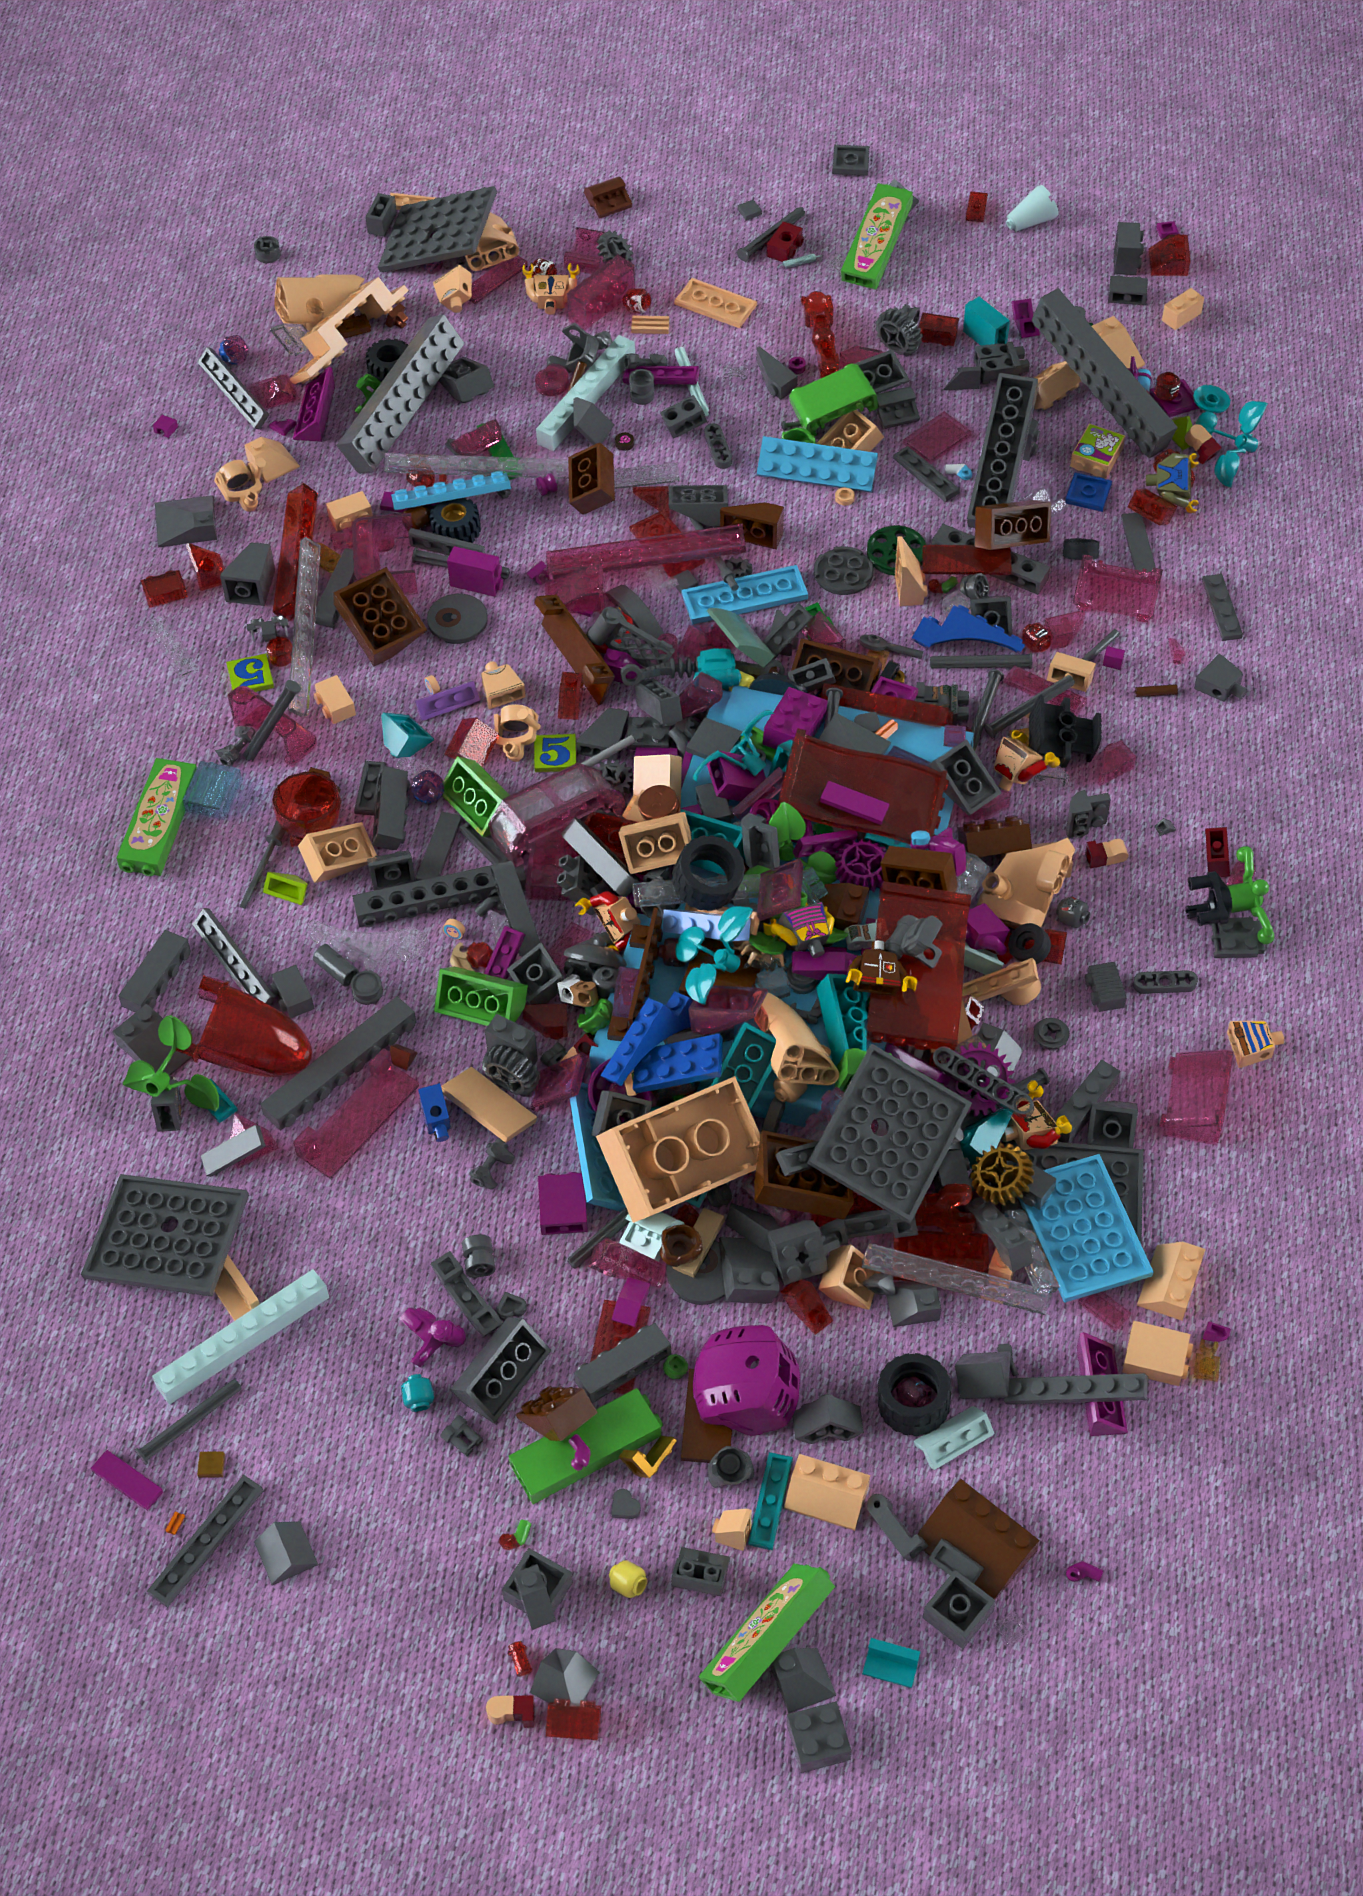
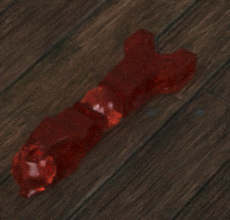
M814 291L807 297L802 296L801 303L805 326L812 330V344L816 348L819 379L839 371V356L836 353L834 344L835 335L831 330L834 313L831 295Z
M947 1184L936 1194H925L915 1214L916 1225L937 1226L950 1235L972 1233L977 1227L974 1215L972 1213L960 1212L955 1208L970 1202L973 1196L971 1187L967 1184ZM853 1192L854 1204L847 1216L860 1212L885 1209ZM811 1214V1220L818 1227L837 1219Z

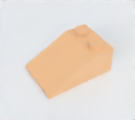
M1114 316L1092 325V328L1127 368H1130L1131 356L1135 357L1137 369L1145 365L1126 328Z
M854 410L843 415L816 444L870 452L884 436L876 425L858 410Z
M899 536L897 538L895 566L899 606L924 605V597L928 596L927 585H923V582H925V572L921 570L920 562L902 536Z
M362 822L309 833L298 845L314 883L330 880L368 865V858L377 856Z

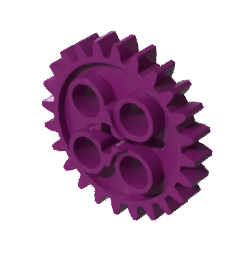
M981 1042L977 1044L976 1048H974L972 1043H969L968 1050L964 1046L959 1047L961 1053L959 1055L973 1060L978 1066L984 1060L985 1065L983 1069L987 1070L988 1067H994L997 1070L998 1078L1009 1084L1015 1083V1080L1009 1079V1076L1015 1072L1008 1071L1007 1069L1012 1063L1003 1062L1006 1054L999 1057L997 1055L999 1048L992 1052L990 1051L991 1044H988L985 1049H982ZM965 1066L960 1067L958 1070V1074L961 1076H966L970 1072ZM951 1076L948 1085H943L972 1103L967 1114L973 1110L974 1117L978 1116L979 1111L982 1112L983 1116H986L987 1109L995 1113V1105L1002 1108L990 1099H982L976 1091L974 1098L971 1099L970 1095L973 1089L969 1088L968 1092H961L958 1089L959 1081ZM986 1077L981 1078L983 1082H980L978 1086L982 1088L987 1087L990 1080ZM1002 1089L998 1092L997 1097L999 1099L1008 1098L1006 1093L1010 1092Z

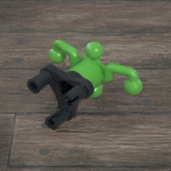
M1240 847L1236 853L1238 861L1245 863L1243 883L1226 885L1216 871L1207 872L1206 875L1188 877L1189 890L1209 888L1207 901H1204L1203 904L1187 905L1185 907L1186 914L1189 913V915H1186L1187 919L1197 918L1199 926L1215 923L1223 925L1228 923L1231 913L1251 911L1254 917H1258L1263 927L1257 934L1259 942L1267 945L1274 941L1275 933L1264 909L1260 907L1263 904V896L1269 891V884L1264 879L1252 881L1254 853L1250 847Z

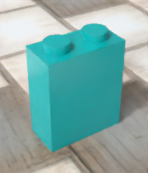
M980 296L969 301L965 305L963 332L980 346L1007 344L1010 320Z

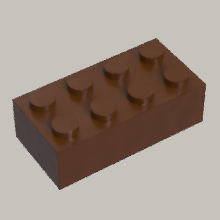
M1028 500L976 507L975 547L993 550L1050 542L1051 502Z
M801 638L791 671L827 658L836 683L818 690L826 692L829 688H838L842 690L844 697L861 701L867 699L881 671L882 663L880 659Z

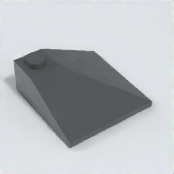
M727 484L669 486L670 509L702 524L720 529L721 507H728Z
M213 495L155 502L158 547L217 540Z
M835 713L808 755L829 774L853 786V783L870 778L891 745V742Z

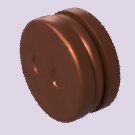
M666 785L649 787L641 794L638 800V808L644 821L677 814L681 810V805L675 791Z

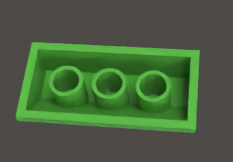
M456 757L439 788L441 795L482 837H486L509 824L520 806L475 760L463 757Z
M455 966L441 968L439 970L434 1012L486 1026L489 1025L496 1014L516 1022L525 1008L528 985Z

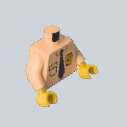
M571 263L568 265V271L571 274L570 278L569 275H534V278H532L533 265L531 264L530 271H526L525 265H523V274L526 275V293L534 303H537L538 309H545V313L549 315L554 314L556 309H564L565 304L576 295V276L580 273L578 264L575 271H571Z

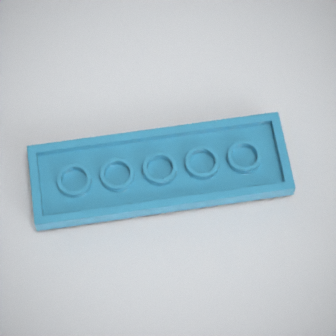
M763 436L756 474L757 476L838 488L846 487L852 490L872 493L878 453Z
M497 471L491 473V476L475 475L472 479L465 481L464 478H459L449 484L438 482L433 484V487L426 488V486L422 485L415 487L411 491L400 489L396 490L395 494H391L394 510L507 490L511 489L507 473Z
M797 565L734 578L739 586L736 591H732L728 583L724 581L682 590V597L692 625L713 620L707 612L708 608H720L738 615L808 599V592Z
M572 1080L567 1086L586 1201L593 1205L621 1212L626 1208L597 1138L591 1136L596 1112L589 1101L588 1084Z

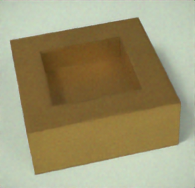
M204 1451L199 1453L198 1478L223 1477L224 1451Z

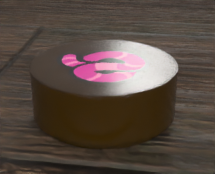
M627 432L619 433L615 437L616 448L622 451L632 449L634 446L633 435Z

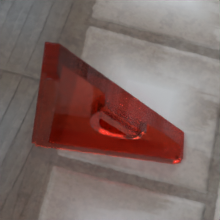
M669 486L633 487V493L666 517H670Z

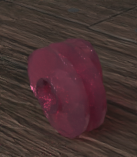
M550 364L545 369L539 371L535 377L537 392L544 396L562 394L569 385L567 370L562 365Z

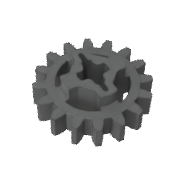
M610 230L599 237L600 239L597 240L599 245L596 247L600 250L598 255L603 256L602 261H606L608 267L612 265L614 270L617 268L622 270L631 264L633 252L629 250L632 246L627 245V238L623 239L622 234L617 235L616 231L611 232Z
M607 759V764L599 762L600 767L594 766L593 772L589 773V785L592 788V793H597V796L612 797L613 800H616L617 796L623 799L624 793H631L633 773L631 766H626V762L619 764L618 759H616L614 763H611L610 759Z

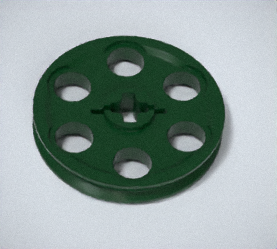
M886 526L871 535L867 543V558L872 561L875 569L884 574L895 576V567H890L888 564L896 563V534L905 535L903 539L920 562V567L923 565L926 559V542L917 531L906 526ZM884 538L887 541L884 543H880L877 541V539ZM916 543L919 544L920 547L912 548L910 545ZM879 552L883 556L875 557L873 554Z

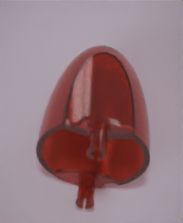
M205 975L203 976L198 989H203L217 995L216 1002L198 1044L192 1043L185 1050L176 1047V1051L191 1056L195 1063H198L201 1059L228 1069L265 1077L289 1076L302 1071L308 1066L312 1059V1046L306 1034L296 1022L267 1003L231 987L228 980L221 983Z

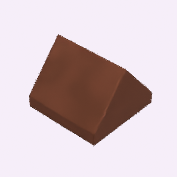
M399 1044L391 1045L387 1063L407 1071L417 1052Z

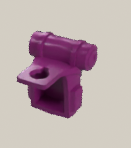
M422 1307L417 1309L408 1308L399 1318L425 1342L411 1359V1362L419 1367L442 1344L450 1347H460L466 1340V1333L461 1326H455L450 1320L436 1321V1317Z

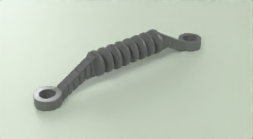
M687 657L685 664L682 658H679L677 664H675L674 658H670L668 662L650 666L646 669H639L635 664H628L621 670V679L627 686H635L641 680L660 675H670L672 679L675 677L676 672H678L679 678L683 677L684 672L690 678L692 672H699L698 657H695L694 663H691L690 657ZM735 660V669L747 674H768L770 668L774 666L780 668L778 674H785L784 666L779 660H771L765 668L758 664ZM629 671L637 673L633 679H628L625 676Z

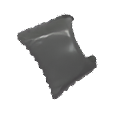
M725 1446L715 1454L708 1465L709 1482L714 1488L738 1485L754 1477V1467L747 1452L736 1447Z

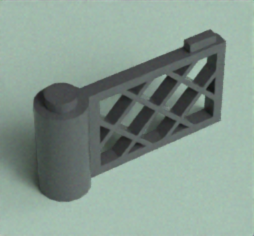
M614 607L604 608L588 631V638L593 644H606L617 651L628 653L634 660L646 668L655 666L650 660H656L658 664L668 662L675 651L669 643L656 639L622 619L620 612ZM621 627L628 630L630 633H623ZM613 639H621L623 644H619ZM627 639H633L635 644H629ZM640 639L647 641L648 644H642ZM657 649H661L667 654H659ZM632 650H639L640 654H636ZM645 650H651L653 654H646Z

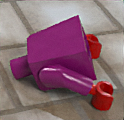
M985 903L972 909L964 907L957 918L956 929L952 933L954 940L957 942L964 940L970 948L975 950H994L997 953V958L1006 965L1013 958L1012 954L1009 953V949L1004 945L1009 932L1007 926Z

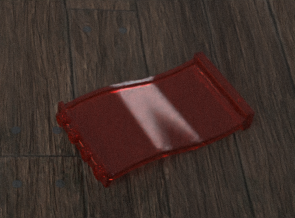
M797 728L776 811L782 802H786L794 807L804 819L832 827L876 834L907 844H911V834L915 831L922 830L928 832L930 837L936 836L934 831L938 829L941 821V816H938L939 810L942 811L945 802L942 794L946 792L949 780L946 779V770L939 772L909 760L840 747L805 734L806 730ZM828 781L889 803L890 805L882 824L879 825L820 802Z
M890 882L882 883L879 892L875 941L886 942V940L890 939L897 927L898 920L903 915H912L917 919L933 915L943 923L932 942L942 951V954L932 969L917 958L905 954L897 960L902 964L909 976L917 979L916 991L907 988V991L903 992L901 985L896 996L870 993L866 1026L868 1040L873 1043L888 1042L898 1047L906 1045L915 1046L919 1050H937L940 1047H947L955 1051L958 1045L965 941L971 895ZM928 948L923 952L926 959H933L934 954L931 949Z

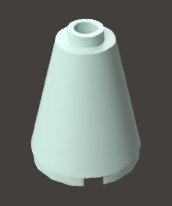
M1042 185L1033 189L1007 215L1006 224L1008 228L1019 231L1055 219L1058 216V208L1055 200L1051 202L1049 198L1050 192Z

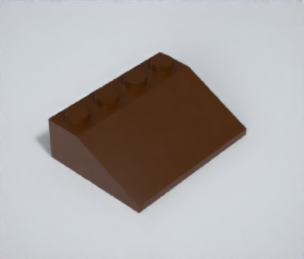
M387 567L333 592L334 606L373 667L391 659L427 631V628Z
M762 1130L754 1181L755 1203L844 1220L854 1204L853 1190L816 1168L784 1176L777 1160L776 1154L779 1151L812 1143L815 1140Z
M961 1478L945 1495L917 1534L928 1544V1547L923 1551L929 1556L940 1540L944 1538L984 1567L974 1584L994 1600L997 1599L1037 1552L1040 1541Z

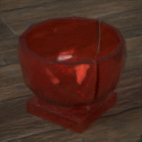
M304 771L288 776L277 785L272 799V808L280 827L290 834L291 847L298 846L309 833L332 829L337 824L341 812L342 800L336 784L322 773Z

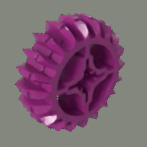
M862 838L858 843L852 840L851 845L845 843L843 849H839L838 855L834 858L836 861L835 866L838 868L835 872L836 879L840 880V883H851L868 887L873 893L876 887L882 889L884 878L881 861L887 851L885 846L880 847L878 842L872 844L871 839L868 842H863Z

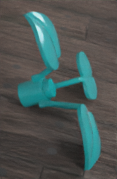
M1250 401L1242 407L1238 421L1242 425L1240 430L1244 434L1237 437L1214 429L1218 418L1212 412H1204L1197 418L1196 424L1203 426L1211 436L1214 432L1235 440V445L1238 449L1229 450L1226 452V455H1220L1215 463V475L1223 485L1232 487L1233 479L1240 464V457L1237 453L1245 454L1246 451L1249 453L1256 451L1258 439L1250 433L1258 426L1268 403Z
M765 710L757 715L743 730L741 736L743 737L744 735L745 737L729 752L734 754L742 752L745 755L741 759L744 763L717 750L697 767L693 774V779L697 782L698 775L703 767L718 757H722L740 766L743 770L747 768L755 777L767 764L759 757L760 754L750 739L752 736L751 730L761 718L774 713L771 710ZM747 743L749 744V746H750L751 750L753 751V753H752L751 751H749V752L747 753V751H746Z
M734 906L722 914L718 923V930L722 932L719 938L726 949H719L713 952L702 946L701 943L705 938V933L699 927H689L680 935L675 950L678 960L689 962L695 958L698 949L714 956L716 965L702 963L700 968H693L688 974L685 983L686 991L695 1001L705 1004L707 995L716 979V969L733 973L739 968L740 958L734 954L735 950L728 943L735 940L741 933L753 912L752 908Z

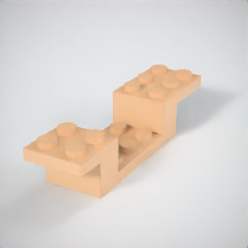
M379 277L361 285L300 338L314 358L290 378L293 384L299 382L304 384L309 379H314L320 374L319 370L328 367L334 357L337 358L344 353L343 348L348 343L336 328L343 323L342 319L348 318L355 312L354 309L358 307L362 314L366 315L368 320L373 317L378 319L383 314L389 313L393 309L392 306L394 304L397 305L405 299L403 295L409 291L406 286L402 285L389 291Z

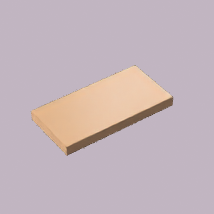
M691 278L674 300V304L741 328L757 306V301Z
M473 1067L468 1068L441 1086L444 1096L505 1143L529 1128L537 1120L536 1115Z

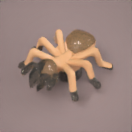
M744 941L741 946L733 947L735 951L743 950L741 954L736 955L740 959L745 956L747 951L752 952L747 963L743 966L745 969L751 965L757 969L765 968L767 972L769 969L773 972L777 963L779 968H782L784 971L788 970L784 965L787 960L784 958L783 953L777 955L766 954L752 946L749 941Z

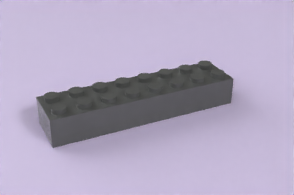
M1003 373L998 375L967 515L968 527L975 528L976 507L1014 502L1038 393L1037 378Z

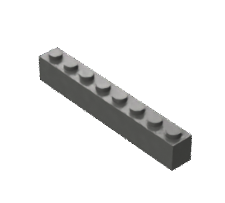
M396 996L260 1103L263 1115L280 1131L285 1127L292 1126L296 1118L303 1113H308L320 1099L324 1100L327 1098L331 1090L336 1086L343 1085L350 1075L361 1071L365 1063L370 1059L377 1058L384 1048L395 1044L399 1036L404 1032L411 1031L417 1023L415 1011Z

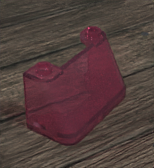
M1083 554L1073 598V604L1076 606V609L1088 611L1089 608L1136 617V620L1140 622H1148V620L1153 619L1163 569L1153 568L1152 572L1146 573L1147 569L1139 571L1103 564L1101 560L1097 564L1096 561H1092L1093 556Z
M239 686L227 695L236 727L253 726L257 729L262 725L274 706L272 702L247 686ZM284 712L273 731L284 739V749L287 753L284 761L290 767H293L315 749L317 739L313 732Z
M1219 1049L1176 1053L1175 1057L1170 1056L1168 1070H1172L1169 1101L1166 1114H1161L1159 1127H1163V1136L1218 1145L1225 1117L1234 1051Z

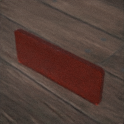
M924 545L922 547L924 574L974 575L981 573L984 575H1010L1012 571L1010 547L993 550L978 548L975 545Z

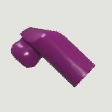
M576 1434L568 1442L576 1451L571 1465L575 1470L580 1471L589 1464L591 1451L581 1437Z
M1081 1561L1067 1568L1066 1577L1073 1582L1086 1577L1099 1582L1104 1570Z

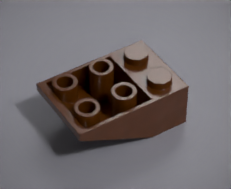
M548 1386L540 1391V1396L537 1399L524 1403L521 1406L522 1410L515 1415L520 1421L550 1441H562L598 1412L583 1388Z

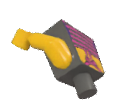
M822 902L783 912L778 923H776V919H771V924L763 923L764 933L766 935H777L789 945H792L796 951L809 949L812 958H818L825 953L822 945L827 942L832 934L834 917L827 911L828 908L824 907Z

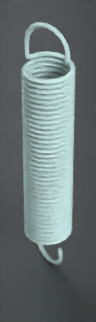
M813 253L783 261L781 265L788 269L814 262L816 257L822 255L815 256Z

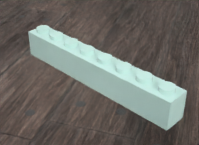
M620 335L617 336L536 428L538 445L551 451L558 447L574 428L573 398L578 397L595 404L625 370L624 361L626 355L635 353L634 341Z
M312 1269L154 1374L152 1378L156 1388L169 1405L327 1300L329 1298L327 1286Z

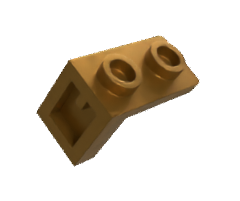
M660 1436L646 1456L639 1450L624 1449L619 1458L636 1476L650 1478L658 1471L659 1465L664 1458L672 1452V1447L677 1440L671 1436Z

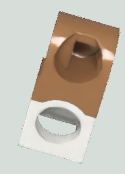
M572 974L557 983L562 1002L590 1007L599 1001L596 984L594 982H584L580 980L578 975ZM565 988L568 989L570 992L566 994Z

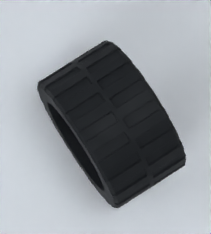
M712 835L694 838L684 846L675 864L672 874L675 891L680 896V899L690 907L707 911L721 909L734 898L744 878V860L739 850L724 838ZM697 860L714 862L725 872L727 883L718 887L704 885L692 875L689 864Z
M907 1353L893 1358L892 1361L885 1365L878 1379V1408L881 1417H883L884 1422L903 1435L919 1436L929 1434L946 1421L951 1405V1379L947 1374L946 1368L938 1360L921 1353ZM922 1381L936 1392L937 1397L926 1406L913 1408L897 1402L891 1393L898 1385L904 1382Z

